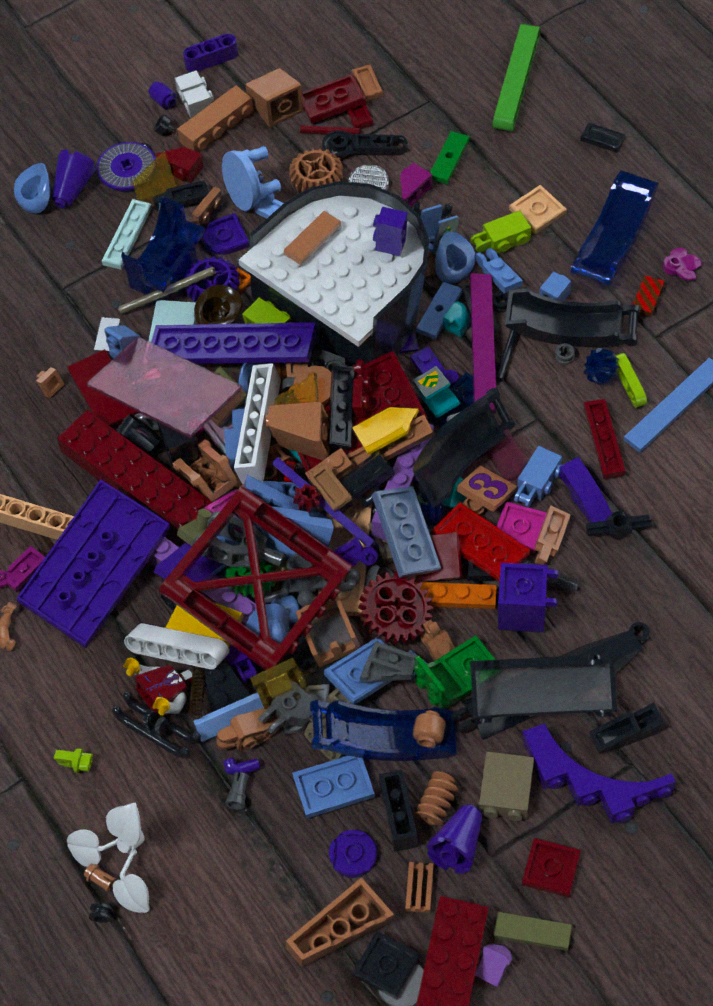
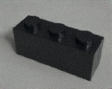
M397 770L379 774L380 790L394 851L418 847L417 832L403 771Z

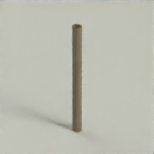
M212 266L119 306V311L121 314H124L216 274L215 269Z

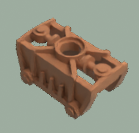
M205 439L198 444L203 458H199L190 466L181 458L172 464L176 471L187 478L193 487H198L212 502L229 491L238 481L229 466V458L226 455L221 456L211 447V443ZM207 462L210 464L208 469L204 468Z

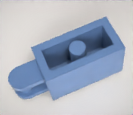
M538 446L518 477V491L514 501H521L525 503L526 507H530L534 499L541 501L545 494L548 495L553 487V480L555 477L559 478L562 456Z

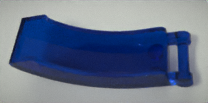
M620 170L613 181L610 193L593 229L579 249L578 256L572 264L571 273L576 275L579 273L602 281L604 285L611 286L614 277L628 257L641 231L659 185L658 182Z
M321 700L310 702V711L313 713L312 749H325L348 756L385 761L431 760L457 755L454 721L451 718L453 711L439 707L420 710H384L358 706L339 700L332 703ZM429 710L438 712L439 716L446 723L442 742L431 748L419 745L413 737L416 717ZM322 712L326 715V738H323Z

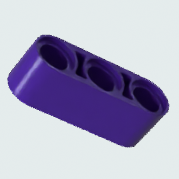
M223 34L189 46L183 51L185 68L189 72L207 69L232 60L238 55L236 37L232 34Z

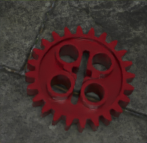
M395 571L393 577H390L389 573L386 572L384 579L377 575L375 581L370 580L368 586L364 587L362 591L364 594H361L359 598L361 603L358 609L363 610L359 617L366 618L363 626H371L369 633L378 632L377 639L383 635L385 636V643L390 638H393L394 644H397L401 638L402 642L406 644L408 637L414 641L417 635L421 636L423 634V624L432 619V615L429 614L433 610V606L429 605L432 598H425L428 590L421 591L420 588L423 583L415 585V577L407 580V577L399 578L397 571ZM380 594L387 595L389 599L381 598ZM402 595H408L411 600H405ZM380 615H386L389 621L381 619ZM403 616H408L412 622L405 621Z

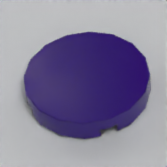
M354 829L344 831L331 842L329 848L330 863L334 870L344 877H362L369 873L376 864V844L363 831Z

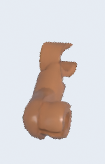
M8 602L7 605L2 607L1 613L4 615L0 618V648H5L7 651H12L16 643L14 639L9 638L8 630L11 623V614L17 606L12 602Z

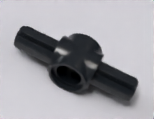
M616 511L609 517H606V521L587 523L586 533L588 536L608 534L609 537L621 540L628 534H632V530L652 527V518L650 515L630 517L629 514L623 511Z

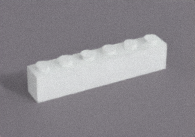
M273 363L253 365L234 465V469L242 484H244L247 475L261 482L264 481L272 435L270 428L266 426L265 419L266 415L269 414V406L277 405L281 383Z

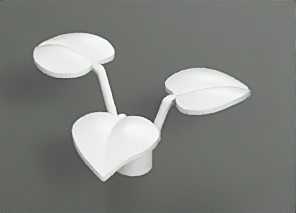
M131 803L113 808L106 816L108 830L112 835L118 837L115 841L99 846L97 835L92 831L83 829L71 833L67 838V843L74 858L86 867L90 864H98L101 861L100 851L117 845L122 853H129L120 873L121 879L113 883V892L117 901L126 909L133 912L146 913L150 910L149 893L146 884L137 875L128 874L125 876L134 855L137 854L136 848L144 842L136 803Z

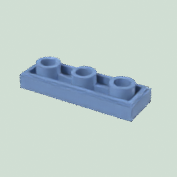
M443 282L418 324L416 332L436 340L443 327V316L458 301L462 294V288Z

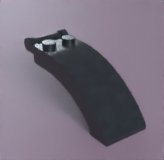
M529 288L509 290L505 326L524 336L558 345L567 343L575 347H602L624 344L635 346L638 343L636 330L640 306L635 304L622 305L620 301L597 303L568 302L539 295L530 291ZM624 315H629L628 334H622Z
M498 388L488 390L486 395L450 419L428 441L416 459L413 473L431 507L434 508L450 497L453 485L467 467L487 450L505 439V433L515 426L513 418L509 417L500 399ZM491 402L502 421L501 425L498 424L490 408Z

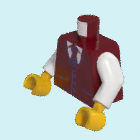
M131 657L125 661L123 667L128 668L126 674L128 676L136 675V691L148 707L155 711L158 719L161 716L165 717L169 713L178 714L188 699L187 685L192 683V673L190 670L178 674L171 665L147 667L140 665L136 659Z

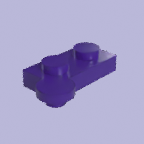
M429 346L410 355V360L420 375L437 366L451 384L450 386L458 382V373L454 370H445Z
M357 537L333 550V552L345 559L353 567L360 561L365 565H372L377 560V551L372 547L364 548Z

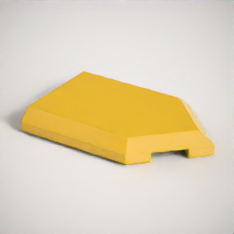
M389 407L352 427L367 454L370 455L407 435L411 428L410 423L413 418H416L419 410L416 408Z

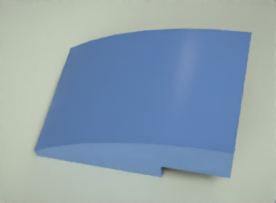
M273 507L315 539L329 547L334 529L331 519L311 517L307 511ZM260 526L258 527V530L268 538V548L285 553L286 559L296 554V552Z

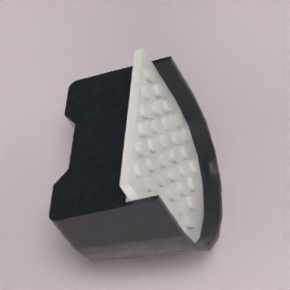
M338 181L310 187L282 204L250 233V250L239 259V266L251 274V295L255 301L259 297L264 301H270L276 309L281 312L285 311L290 315L291 319L298 323L315 322L317 326L316 334L330 344L338 356L345 358L346 364L353 366V364H357L359 359H363L364 364H367L391 351H394L397 356L413 332L424 284L429 237L420 215L400 196L372 184ZM382 206L408 212L406 242L401 256L375 251L376 242L373 241V234L376 227H373L375 215L380 214ZM323 211L341 221V226L301 265L284 255V249Z

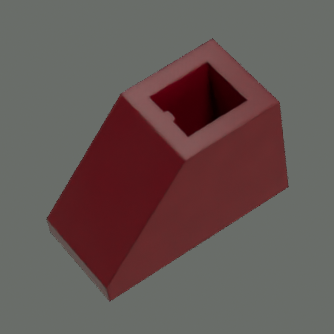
M187 147L168 150L155 155L157 168L161 172L171 174L179 180L192 183L204 167L202 154Z

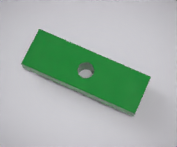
M453 131L450 132L430 171L432 180L448 185L470 141V136Z

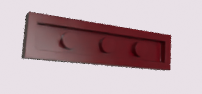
M599 399L584 402V411L603 479L624 476L625 467L606 400Z

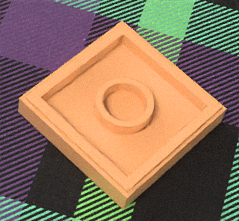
M541 185L509 205V210L512 213L521 210L534 234H537L567 214V209Z

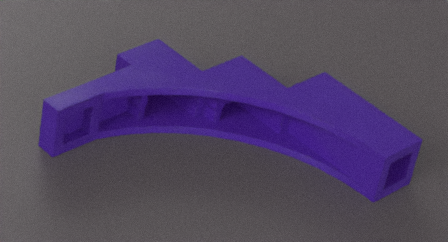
M545 723L523 731V744L529 757H534V768L543 789H557L567 782L577 807L581 805L590 806L600 799L611 824L615 822L624 823L634 816L635 805L638 807L646 805L651 799L668 797L674 791L676 781L672 773L648 782L610 779L587 770L567 756L554 741Z

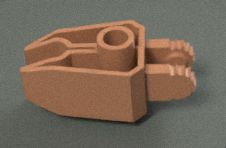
M259 709L237 715L230 720V726L217 732V747L220 750L230 749L235 746L238 751L251 749L269 740L275 734H271L268 729L278 719L273 715L262 724L258 718L267 709Z

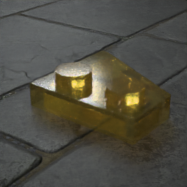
M162 152L132 181L138 201L166 192V189L176 187L165 152Z
M314 372L309 373L305 380L299 384L295 383L287 392L281 393L275 398V405L319 402L317 374Z

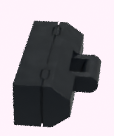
M379 450L339 479L340 483L352 497L350 502L339 509L342 513L358 501H361L366 508L374 503L372 494L376 491H382L379 485L395 474L394 469ZM373 487L375 491L364 497L363 494Z

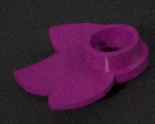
M685 248L673 249L670 252V256H667L663 261V269L667 274L678 275L684 280H696L694 270L702 265V261L695 255H688Z

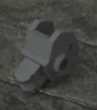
M287 680L277 682L273 688L271 707L263 712L258 720L263 724L273 715L278 719L268 729L271 734L275 733L282 726L305 727L313 714L312 699L296 682Z

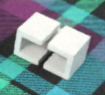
M197 70L175 78L177 92L190 118L214 101L211 91L206 89L207 85L204 77L200 78Z

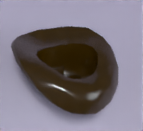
M227 285L210 286L200 294L194 306L195 323L233 324L243 305L240 294L237 290Z

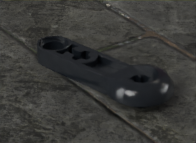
M338 130L328 133L323 138L322 146L324 151L329 149L330 154L335 153L337 158L341 159L352 154L403 155L407 151L408 142L401 135L350 134L346 131ZM395 143H402L404 146L396 148L393 145Z

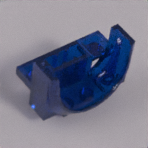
M165 197L159 200V213L155 230L141 256L135 259L122 252L121 258L131 289L146 295L153 288L164 293L170 284L184 279L186 269H191V263L197 264L195 246L204 235L205 229L186 220L183 204Z

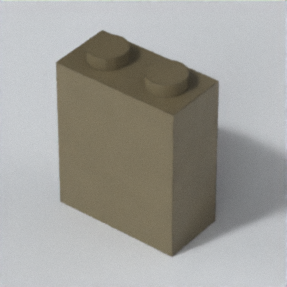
M486 751L479 802L481 814L488 818L501 816L507 817L512 821L527 820L534 757Z

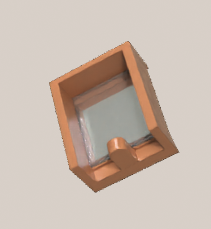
M339 596L334 601L329 599L325 605L327 607L326 611L320 619L316 617L312 621L313 628L306 636L310 650L319 668L345 657L360 648ZM306 605L296 611L298 620L310 605Z

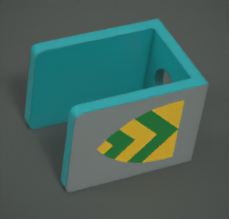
M437 366L413 379L420 396L436 418L460 405L459 400L449 389L451 384Z

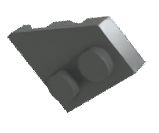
M375 642L360 676V682L411 680L414 674L413 667L416 666L414 658L418 655Z

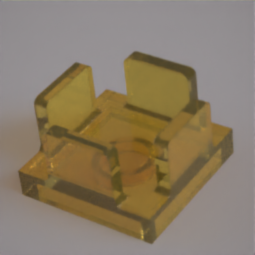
M293 658L250 678L265 709L271 707L267 697L275 698L293 689L291 681L300 683L306 693L310 692L304 674Z

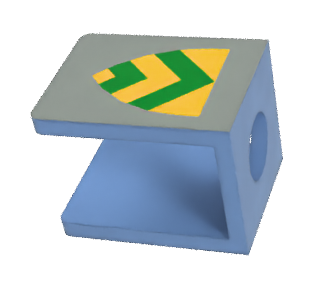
M442 205L424 209L421 211L420 216L428 234L429 242H434L433 245L429 243L428 248L433 254L437 253V248L443 234L447 231L456 233L459 223L458 216L441 220Z

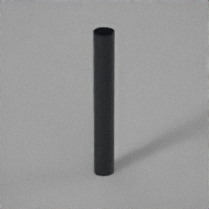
M513 330L510 331L496 373V381L503 382L518 337V333Z

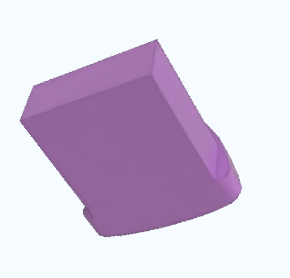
M484 946L482 950L484 954L475 976L497 987L500 985L507 965L511 963L512 956L505 946Z

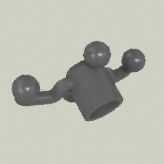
M297 553L292 555L286 563L288 570L315 567ZM351 570L340 585V592L351 591L359 583L360 573L357 570ZM320 576L287 579L282 583L281 590L272 592V588L271 591L264 590L265 603H270L276 598L288 596L290 592L299 593L297 601L300 606L304 607L311 605L315 599L313 593L318 588H324L328 582Z

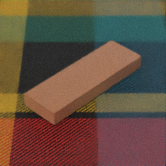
M323 211L284 249V255L301 265L341 226V221Z

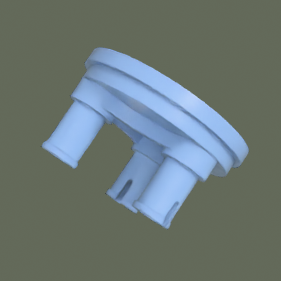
M264 146L251 151L233 150L225 153L223 156L222 174L226 189L234 204L243 211L253 209L259 203V200L266 198L267 195L281 191V185L277 179L262 184L264 177H259V175H262V172L260 170L256 171L253 165L254 162L268 158V151Z

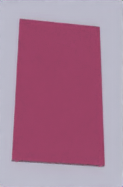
M137 337L87 382L88 387L189 438L196 434L242 390L241 385L140 337Z

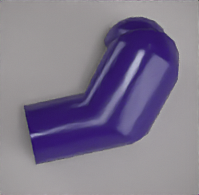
M234 758L226 759L223 762L224 771L229 775L236 772L247 774L260 769L256 758L236 764Z

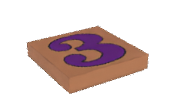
M480 465L458 484L456 491L494 512L516 492L517 486Z

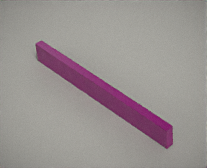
M471 273L470 301L475 402L486 395L488 390L496 388L492 276L491 274ZM491 402L490 408L493 414H496L497 411Z

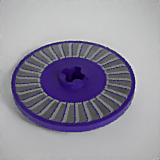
M123 142L111 146L103 152L97 163V172L102 183L118 191H130L144 186L153 178L157 168L153 152L145 145L135 142Z

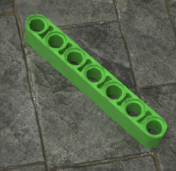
M520 25L494 114L493 129L511 132L514 130L539 42L541 30L539 26Z

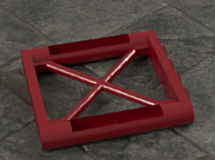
M241 486L165 579L159 592L272 674L288 653L291 655L300 644L297 642L302 635L305 637L313 628L312 621L316 617L318 619L321 618L327 609L325 605L329 599L334 601L341 591L339 587L351 572L353 565L248 489ZM234 515L244 522L251 575L198 582L189 579L186 574ZM253 522L315 567L260 574ZM320 576L328 583L283 641L278 644L270 638L262 583ZM253 584L260 636L198 591Z

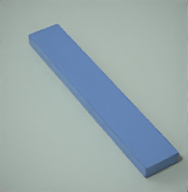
M708 358L630 430L624 436V441L639 453L651 444L713 386V360Z

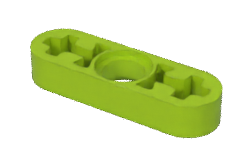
M621 353L613 356L614 368L633 406L637 408L646 405V394L626 354Z

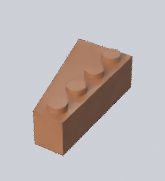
M361 877L287 939L285 948L302 967L392 923L394 914Z

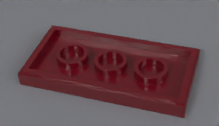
M105 349L67 366L68 372L92 414L111 428L121 424L129 413L135 415L140 412L138 404Z

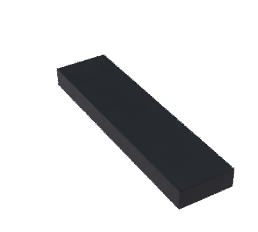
M333 365L331 369L329 447L346 450L351 448L354 369Z

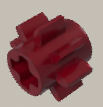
M304 484L301 489L296 488L293 504L298 505V510L310 513L313 507L319 508L322 494L317 493L316 486Z

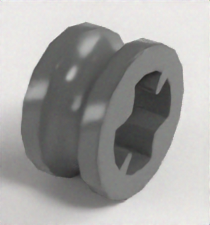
M567 343L557 346L555 359L559 364L568 365L573 362L575 353L573 346ZM567 352L569 355L561 356V353Z

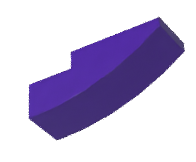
M577 457L559 467V477L571 491V498L590 523L606 521V517H609L612 512L596 482L580 458Z

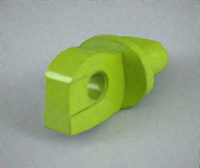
M76 749L74 752L56 750L54 760L61 766L73 767L75 773H79L80 770L89 772L93 754L84 753L83 749Z

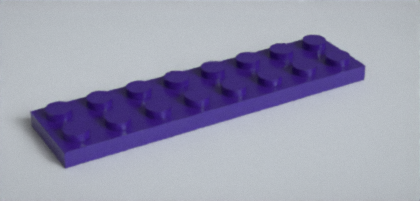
M315 322L156 325L146 359L148 363L309 362L317 326Z

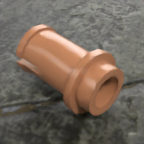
M90 864L84 872L86 881H92L109 892L116 878L101 870L98 864Z

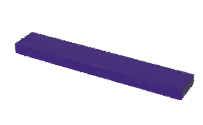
M277 457L273 461V465L297 487L301 489L304 484L309 485L280 458ZM321 496L319 506L357 537L359 541L366 547L376 549L379 546L341 511L337 510L334 512Z

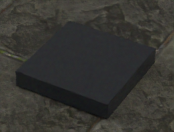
M376 931L352 976L397 1000L416 966L420 954Z

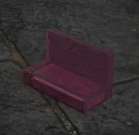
M507 429L504 430L506 438L488 451L502 477L509 482L518 480L527 462L510 431Z

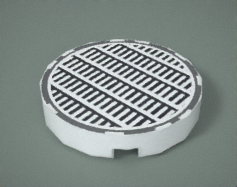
M364 165L358 167L349 177V182L372 184L386 191L389 187L388 175L378 166Z

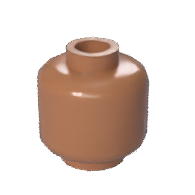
M429 710L416 717L413 737L419 745L432 748L442 742L446 723L439 716L438 712Z

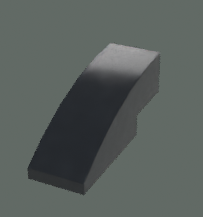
M653 702L634 713L630 710L590 731L589 734L598 752L604 753L641 741L667 729L668 726L659 708Z

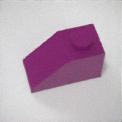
M414 162L408 168L406 167L402 170L400 174L402 199L407 201V204L412 207L415 202L432 188V174Z

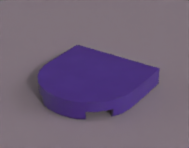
M236 213L210 222L203 233L206 248L215 254L226 255L250 247L249 240Z

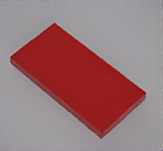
M461 502L431 532V535L459 533L460 555L499 582L501 563L521 564L530 555L529 548Z

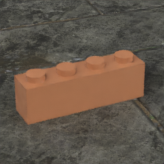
M235 85L177 129L179 142L196 152L205 149L207 145L221 137L224 132L251 114L253 111L252 97Z

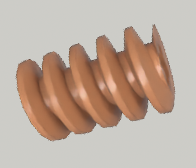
M440 771L432 773V779L429 780L424 796L420 799L421 804L417 806V812L414 813L417 819L430 825H443V821L439 817L445 818L447 813L443 809L451 808V804L446 800L453 801L455 797L450 792H458L457 786L454 785L455 779L452 776Z

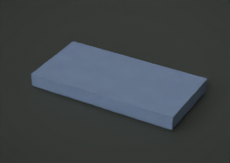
M414 487L374 492L372 498L399 578L438 572L441 566Z

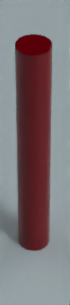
M300 126V133L328 134L332 131L340 130L350 134H360V128Z

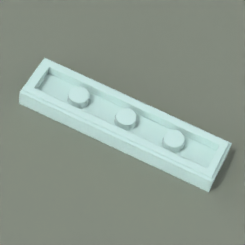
M132 199L102 259L104 266L122 270L152 209L150 203Z

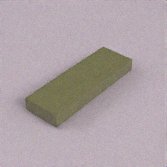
M498 912L494 938L568 951L572 925Z

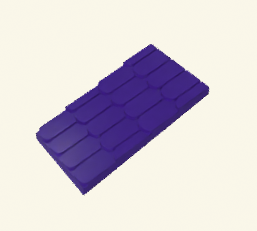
M100 479L18 595V603L86 648L125 595V591L149 561V557L164 539L170 524Z

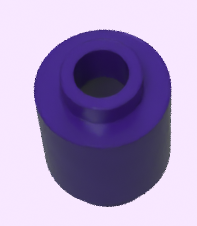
M154 82L150 86L148 93L151 99L163 109L172 108L176 104V93L164 83Z

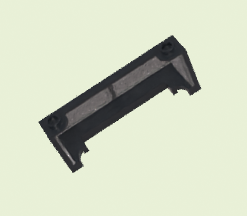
M614 654L469 661L473 719L478 718V723L492 722L493 717L597 712V717H609L611 712L617 711Z

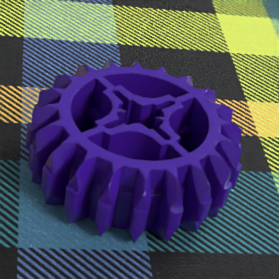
M205 256L203 261L197 259V264L191 263V269H186L184 278L212 266L216 274L185 287L189 299L196 302L200 294L213 285H227L238 291L237 286L240 285V277L235 265H231L229 260L224 261L223 257L216 259L215 256L212 259H208Z

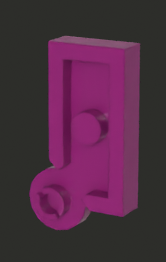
M30 546L8 567L7 572L0 570V588L8 585L17 593L30 580L45 559V556Z

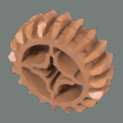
M312 148L309 152L304 150V154L298 153L297 158H293L292 164L289 167V178L297 192H303L314 186L342 181L343 178L341 161L335 153L330 154L329 149L323 151L322 148L319 150Z

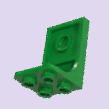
M475 635L431 663L425 664L420 656L415 657L414 662L416 666L413 667L415 671L414 680L420 689L424 688L428 693L427 697L434 707L438 706L443 712L471 694L469 661L495 660V658ZM503 669L476 670L477 689L501 675Z

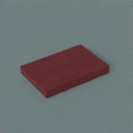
M353 74L302 92L303 108L311 124L366 104L365 97Z

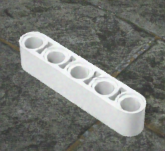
M148 624L137 625L124 639L125 646L133 653L206 669H215L229 654L227 644L220 639Z

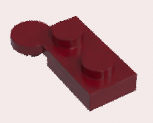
M359 359L357 364H353V369H355L353 371L357 375L353 383L352 408L357 418L366 417V409H369L367 389H370V378L365 374L363 359Z

